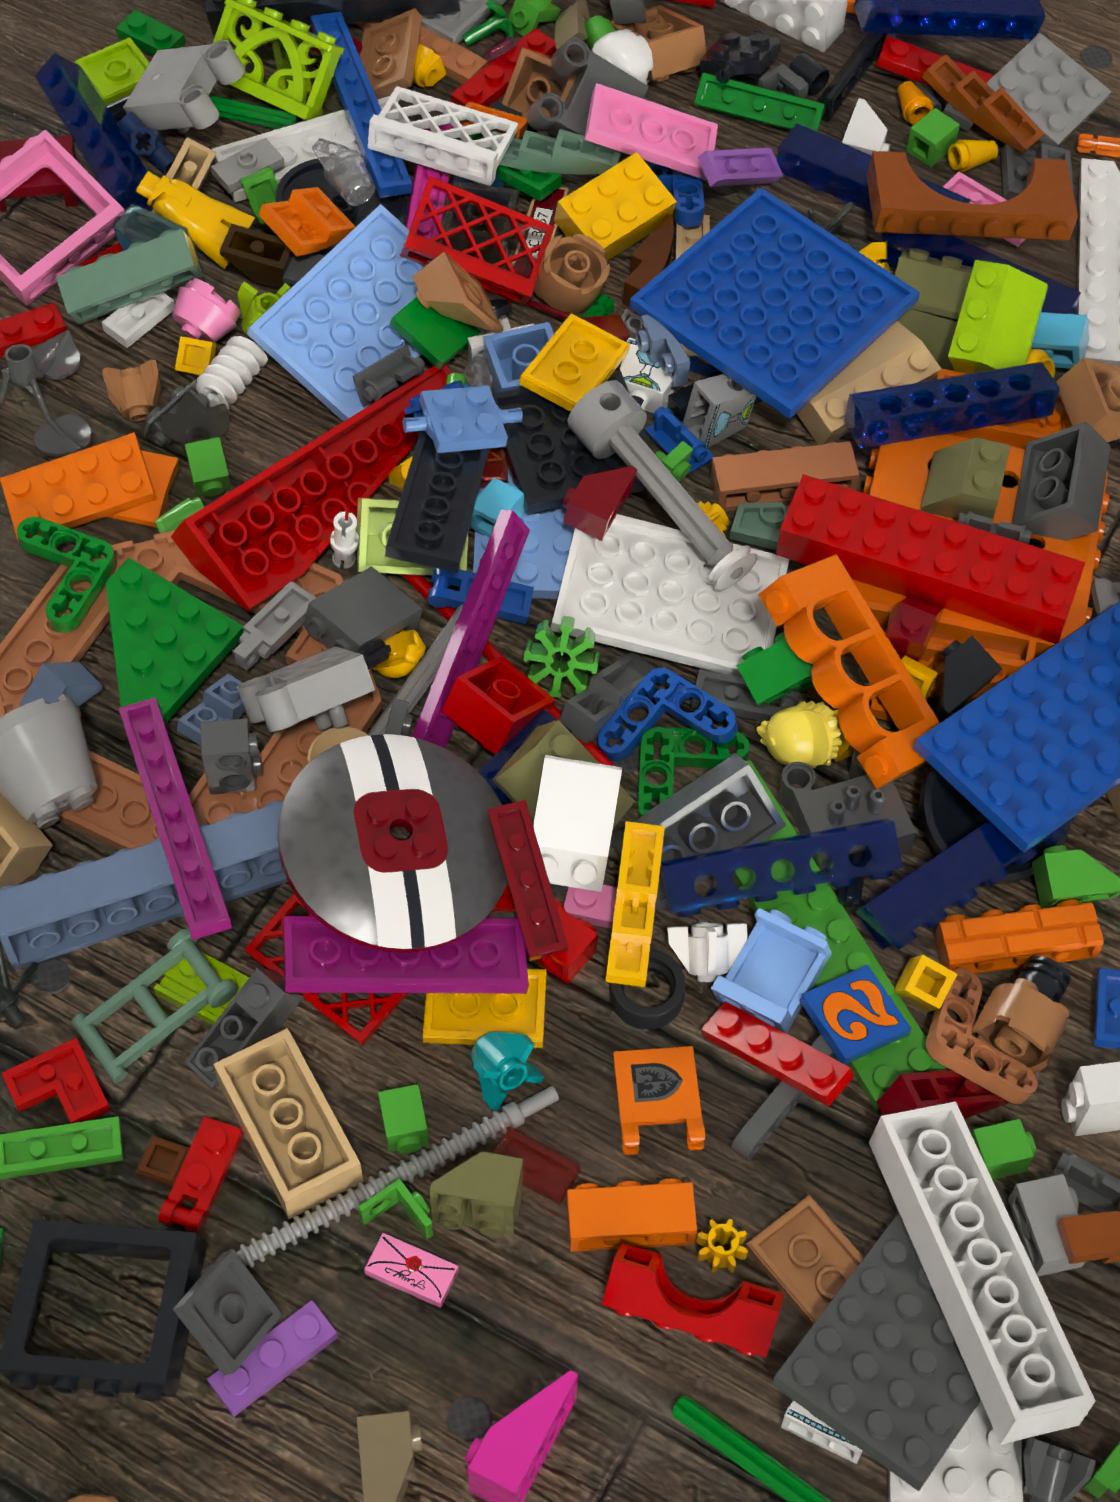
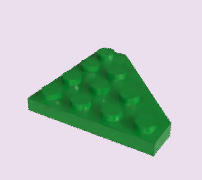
M128 557L106 581L120 706L124 707L156 698L165 725L240 641L239 638L244 633V626Z

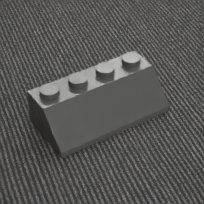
M736 753L633 821L635 823L665 826L655 904L656 910L658 912L786 826L750 764ZM625 827L612 835L610 841L620 858Z

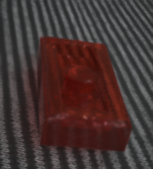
M509 1127L494 1151V1154L523 1159V1185L558 1205H561L567 1195V1190H570L581 1172V1166Z

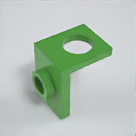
M400 1178L358 1207L360 1221L363 1225H366L399 1203L426 1240L433 1236L432 1221L427 1216L430 1212L428 1205L417 1191L411 1194ZM383 1201L380 1205L373 1209L374 1206H376L379 1202Z

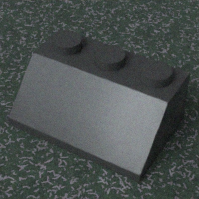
M1087 421L1027 443L1012 524L1026 525L1025 529L1032 531V534L1065 541L1098 530L1111 446Z

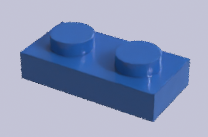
M1099 967L1096 974L1093 1046L1120 1049V970Z

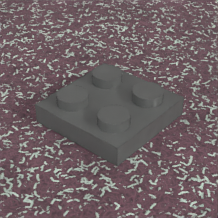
M233 1250L223 1252L173 1308V1311L224 1376L237 1371L282 1316V1313Z

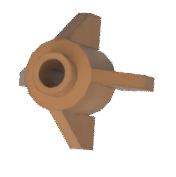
M150 359L139 367L127 368L121 371L120 369L104 368L102 372L110 401L121 412L123 417L129 418L132 422L144 421L146 416L156 407L162 389L156 360Z

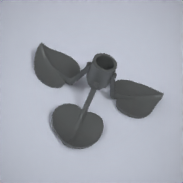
M66 330L33 350L25 344L9 347L5 351L7 368L1 370L3 378L0 387V406L4 403L9 379L20 387L31 385L44 419L48 424L40 427L34 433L33 441L37 450L47 456L60 457L87 449L92 441L91 429L88 423L83 418L74 414L62 415L54 421L50 416L36 381V377L42 378L43 376L51 380L62 379L72 375L79 369L81 357L70 331Z

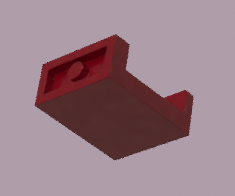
M72 135L53 137L77 161ZM28 139L0 141V161L6 156H12L24 146ZM45 167L0 201V212L7 211L6 199L63 194L66 207L79 206V198L51 169Z

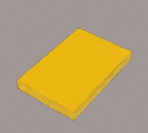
M571 313L522 373L519 384L571 412L576 403L587 392L609 379L629 353L630 344Z
M527 969L529 982L527 994L426 993L423 1043L474 1045L485 1034L503 1032L527 1035L534 1042V1048H543L546 970Z

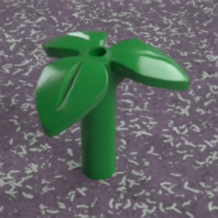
M488 0L486 5L491 10V15L488 17L489 20L462 36L468 47L495 30L502 29L507 34L510 48L514 45L515 41L512 23L508 20V16L499 2Z

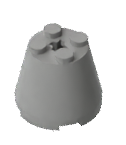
M67 694L59 696L58 702H45L43 698L32 701L0 717V794L29 824L36 823L39 830L50 827L58 822L60 819L58 814L63 811H68L72 808L74 812L90 806L95 801L92 794L97 789V782L80 715L71 696Z

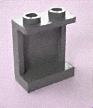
M371 566L308 603L304 628L314 639H317L328 649L336 646L356 652L378 639L384 641L392 635L400 633L402 630L414 629L417 632L423 608Z

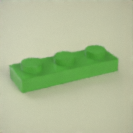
M119 1116L0 1134V1180L124 1161L122 1129Z

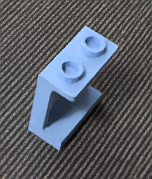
M758 908L755 913L757 923L726 977L718 975L711 990L719 1002L724 1003L726 1001L773 1027L788 1033L802 1008L799 1002L802 994L812 990L832 953L828 942L825 941L826 936L820 931L806 926L803 930L791 924L792 920L780 911L771 909L770 913Z

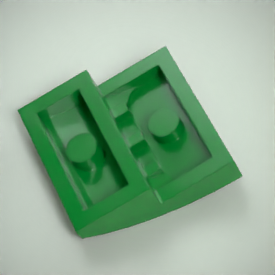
M417 297L394 315L389 323L390 326L439 370L456 354L459 356L468 347V338L481 334V331L473 325L442 316L432 307L427 309Z

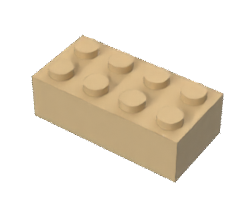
M288 1028L213 1064L218 1083L288 1219L315 1207L316 1204L325 1202L326 1199L336 1196L337 1193L346 1191L349 1187L356 1186L358 1182H363L361 1163Z

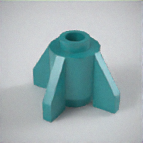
M491 1032L481 1036L474 1044L471 1051L473 1067L479 1075L483 1099L492 1110H499L507 1095L504 1090H513L521 1085L524 1080L530 1083L541 1084L544 1079L540 1071L526 1061L535 1046L534 1042L527 1035Z

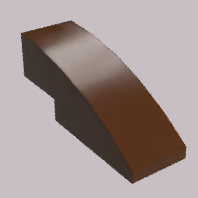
M667 214L631 255V273L624 282V305L629 307L630 298L670 265L674 232L673 216Z

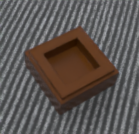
M152 1135L136 1169L137 1177L172 1189L190 1148Z

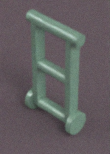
M189 928L177 932L169 940L167 948L170 952L88 1016L85 1013H79L71 1020V1023L114 1083L122 1081L128 1073L125 1068L209 1004L212 1008L220 1007L229 1002L237 993L238 988L232 980L222 981L195 944L198 939L192 940ZM185 958L207 988L168 1017L147 987ZM134 998L155 1028L116 1058L95 1027Z

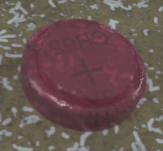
M505 37L486 48L483 53L484 59L488 61L493 60L517 45L515 38Z

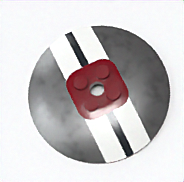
M393 734L354 738L322 752L299 773L292 783L284 800L278 823L277 841L281 865L289 885L303 906L319 922L339 936L356 944L386 952L408 953L436 949L461 939L478 927L493 911L504 892L507 882L487 815V809L498 807L502 804L491 786L471 765L441 746L422 739ZM394 826H401L409 832L410 838L403 841L397 840L391 835L389 829Z

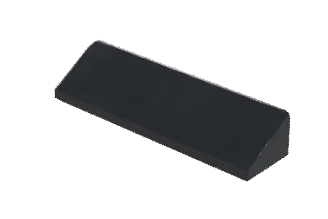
M884 20L862 39L816 100V102L825 104L823 121L828 122L832 119L881 53L888 35V21Z

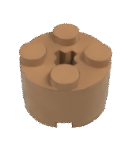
M573 233L572 237L561 238L562 235L557 236L548 244L539 265V273L534 291L539 298H542L553 308L577 316L594 304L608 278L610 265L607 264L604 257L606 253L598 242L586 235Z
M1018 978L1014 984H1000L993 989L972 1030L973 1033L977 1032L979 1040L1027 1065L1032 1072H1039L1047 1066L1067 1026L1069 1011L1062 1004L1053 1002L1050 998L1038 992V988L1033 982Z

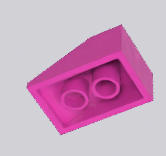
M571 1370L491 1426L483 1440L476 1438L473 1441L464 1461L468 1464L465 1474L468 1475L470 1492L489 1502L524 1501L577 1400V1373Z

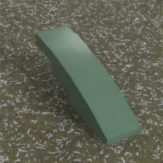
M559 129L556 139L525 130L522 140L513 138L499 165L542 173L601 174L618 164L621 152L584 140L585 136ZM494 131L491 132L493 136L501 134Z

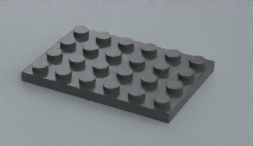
M898 1213L774 1376L771 1384L914 1489L920 1491L981 1399L900 1213Z

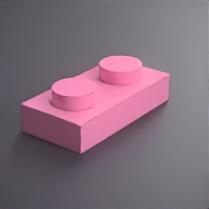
M603 885L602 892L568 887L564 903L565 911L576 919H585L591 925L612 929L617 887Z

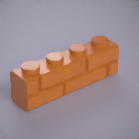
M1076 899L1065 900L1056 907L1043 909L1037 904L1027 905L1018 912L1005 914L1002 910L994 909L983 913L980 917L968 919L964 915H952L938 923L934 936L942 966L951 971L957 968H965L974 974L1024 968L1029 957L1034 955L1044 956L1058 963L1098 958L1104 944L1093 903L1079 904V901Z

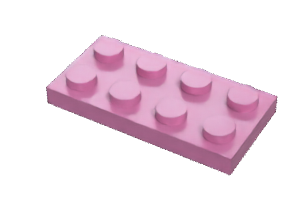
M596 83L592 91L584 140L629 155L638 152L644 160L707 181L698 157L705 151L715 150L718 124Z

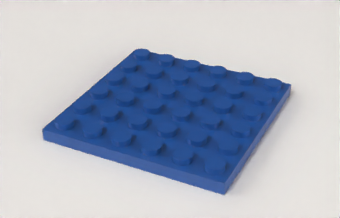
M760 188L632 296L629 308L641 316L648 314L657 320L679 343L790 419L918 302L920 292L763 188Z

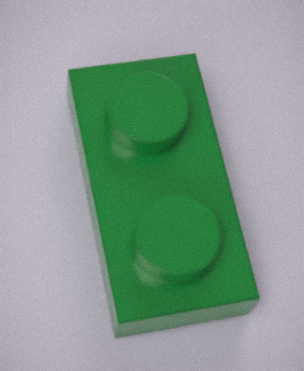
M134 10L116 27L119 39L125 40L130 37L139 49L153 56L157 50L182 48L186 44L184 34L137 10Z

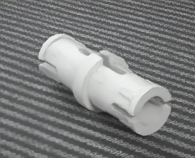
M341 512L334 518V531L331 534L330 545L334 550L332 555L334 565L340 568L341 560H343L344 569H347L355 563V550L358 548L359 536L356 532V517L349 512L348 521H346L345 512Z

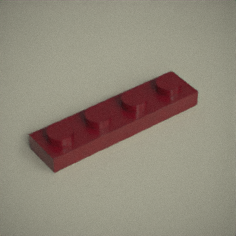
M526 799L487 809L488 819L529 961L567 952L569 947Z

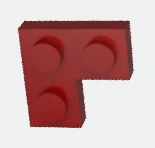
M77 1038L1 1073L19 1113L58 1095L70 1123L90 1121L111 1111Z

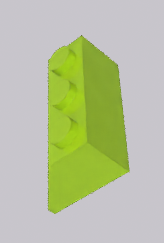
M975 260L948 354L954 371L1021 383L1048 284L1010 265Z

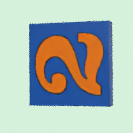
M868 965L803 993L799 1000L838 1060L843 1064H848L907 1036L912 1029Z

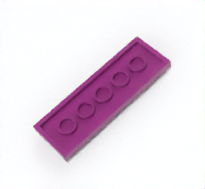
M284 916L285 993L527 994L529 982L526 951L517 918H486L472 932L446 946L408 953L386 952L356 944L334 933L314 916Z

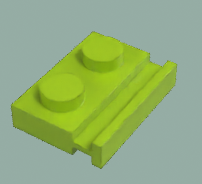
M200 951L222 981L232 980L238 988L237 993L250 978ZM184 958L164 974L162 981L155 985L154 991L157 996L181 1008L207 987ZM234 997L226 1004L217 1008H212L208 1004L193 1016L213 1026Z

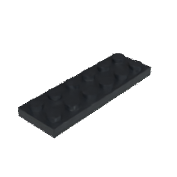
M420 431L386 544L385 557L455 573L458 572L490 448L437 453L434 442L427 432Z

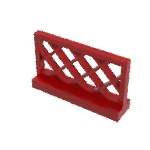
M429 176L400 256L426 266L445 252L478 280L484 290L525 306L532 297L539 273V265L555 227ZM432 188L446 193L450 204L435 210L429 199ZM467 203L474 204L478 207L482 217L466 223L459 207ZM425 207H427L429 213L423 215ZM453 209L461 226L445 232L438 215ZM501 215L508 218L513 230L498 236L490 219ZM432 218L440 235L428 239L416 234L419 223ZM485 222L492 239L477 245L469 228ZM530 228L544 233L541 244L530 249L522 234L523 231ZM464 231L471 248L460 252L453 249L448 237ZM516 235L523 252L508 258L501 241ZM495 244L502 261L495 264L485 262L480 250ZM538 251L536 259L534 260L532 253ZM526 256L532 268L529 279L517 275L511 262Z
M295 893L292 894L244 949L251 958L265 969L277 971L283 977L284 971L276 965L284 964V950L283 956L266 958L259 950L268 939L283 938L284 916H289L298 905L306 910L309 916H313L303 906ZM320 993L302 994L306 1002L361 1046H364L408 993H393L391 997L376 998L375 993H369L370 999L348 1002L347 993H341L342 1003L326 1005L320 1001ZM376 1006H382L379 1009V1011L376 1012ZM370 1007L371 1020L359 1032L349 1024L348 1010ZM342 1010L343 1018H341L334 1011Z

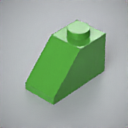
M1064 845L1049 847L1043 850L1044 854L1032 862L1041 908L1057 906L1060 902L1069 899H1076L1079 903L1114 899L1120 895V878L1081 849L1067 851V847Z

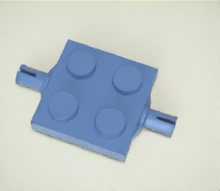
M489 385L421 391L419 399L423 417L403 418V430L405 433L427 432L434 442L437 453L506 447L508 436L503 424L521 423L523 414L520 407L501 410L494 401Z

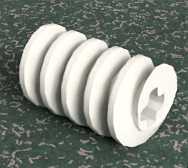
M242 336L230 338L226 346L220 350L218 356L213 358L211 365L207 366L203 374L197 378L196 390L198 394L203 393L210 401L208 404L210 407L219 411L229 410L228 403H235L238 398L237 394H242L245 390V385L252 382V376L257 375L261 370L260 367L266 365L268 361L266 353L250 339Z

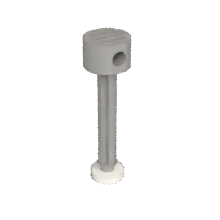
M617 380L606 381L587 392L571 410L567 420L568 427L595 458H607L617 453L628 467L632 466L638 469L636 477L706 558L708 565L715 566L708 576V582H716L715 590H725L741 580L755 565L757 554H749L751 547L748 545L733 550V543L726 539L638 435L647 420L646 412Z

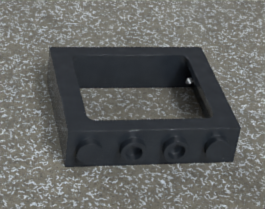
M34 1220L0 1356V1372L10 1381L12 1387L22 1390H35L36 1385L51 1386V1389L56 1392L76 1394L78 1389L93 1390V1393L98 1396L117 1398L119 1397V1392L135 1394L136 1398L150 1402L160 1401L161 1396L176 1397L189 1330L173 1311V1308L200 1279L207 1247L198 1234L193 1232ZM50 1251L169 1261L150 1355L145 1363L129 1364L27 1354V1347Z

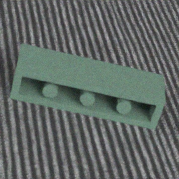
M172 229L161 233L159 238L151 241L136 242L120 253L102 255L94 263L86 266L71 267L66 270L65 274L57 276L56 279L67 314L77 324H82L119 308L186 284L194 278L199 279L204 276L192 240L183 229Z

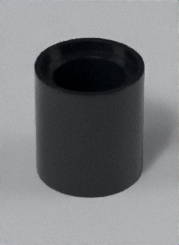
M805 53L799 54L789 66L790 70L801 76L809 84L808 92L812 95L819 93L829 80V70Z

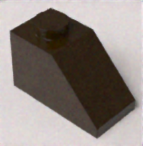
M232 223L220 248V255L251 280L276 289H280L283 286V276L294 256V253L279 237Z

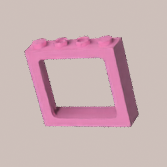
M46 130L37 136L29 138L12 156H6L0 161V201L40 169L47 167L96 216L22 275L0 254V280L26 306L57 283V276L62 275L71 267L78 266L117 235L118 232L128 226L124 208Z

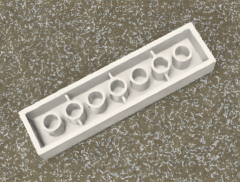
M945 1103L881 1116L871 1136L869 1145L1000 1444L1079 1426L1096 1401L957 1103Z

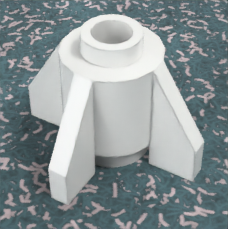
M698 919L697 924L691 925V934L689 935L688 926L667 927L668 943L689 974L697 975V981L715 982L718 975L721 976L729 972L746 943L747 923L726 924V933H723V924L708 923L706 919Z

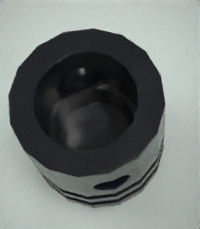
M1038 955L1029 957L1018 977L1033 982L1037 986L1038 992L1057 1003L1060 1002L1071 982V976L1066 968L1050 958Z

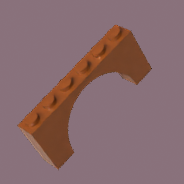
M872 152L866 177L875 232L1070 240L1078 219V213L1066 160L1034 158L1026 181L1027 188L1019 195L996 204H969L945 197L923 183L910 167L905 152Z

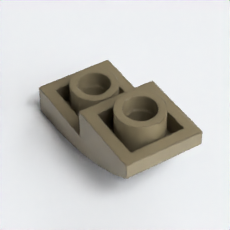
M577 0L557 18L555 24L556 50L572 38H578L583 41L587 38L585 23L590 19L586 0Z

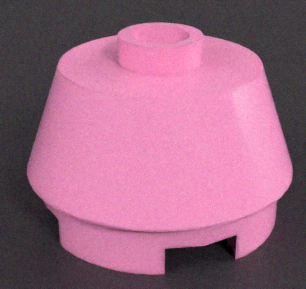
M194 278L192 281L190 280L185 287L181 286L179 288L172 317L182 326L181 331L188 337L216 343L237 327L235 322L241 311L230 299L226 302L221 296L213 292L214 287L197 278Z

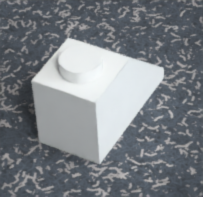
M859 98L842 140L838 166L867 173L872 152H889L890 144L885 143L888 129L865 99Z

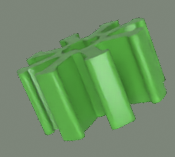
M570 616L562 617L560 625L561 637H557L548 626V620L539 623L535 639H539L542 644L533 643L529 639L523 657L524 662L529 660L540 662L537 665L532 664L530 666L528 678L534 683L538 684V681L550 673L554 675L549 695L557 698L562 696L564 686L562 677L565 676L568 677L575 687L576 694L584 691L587 688L588 674H584L582 670H588L592 674H596L600 652L598 651L595 653L584 652L588 648L592 649L595 643L596 635L590 627H587L585 633L572 640L569 638L575 622V618ZM556 652H561V656H563L564 652L569 655L568 661L563 662V658L560 661L556 660Z

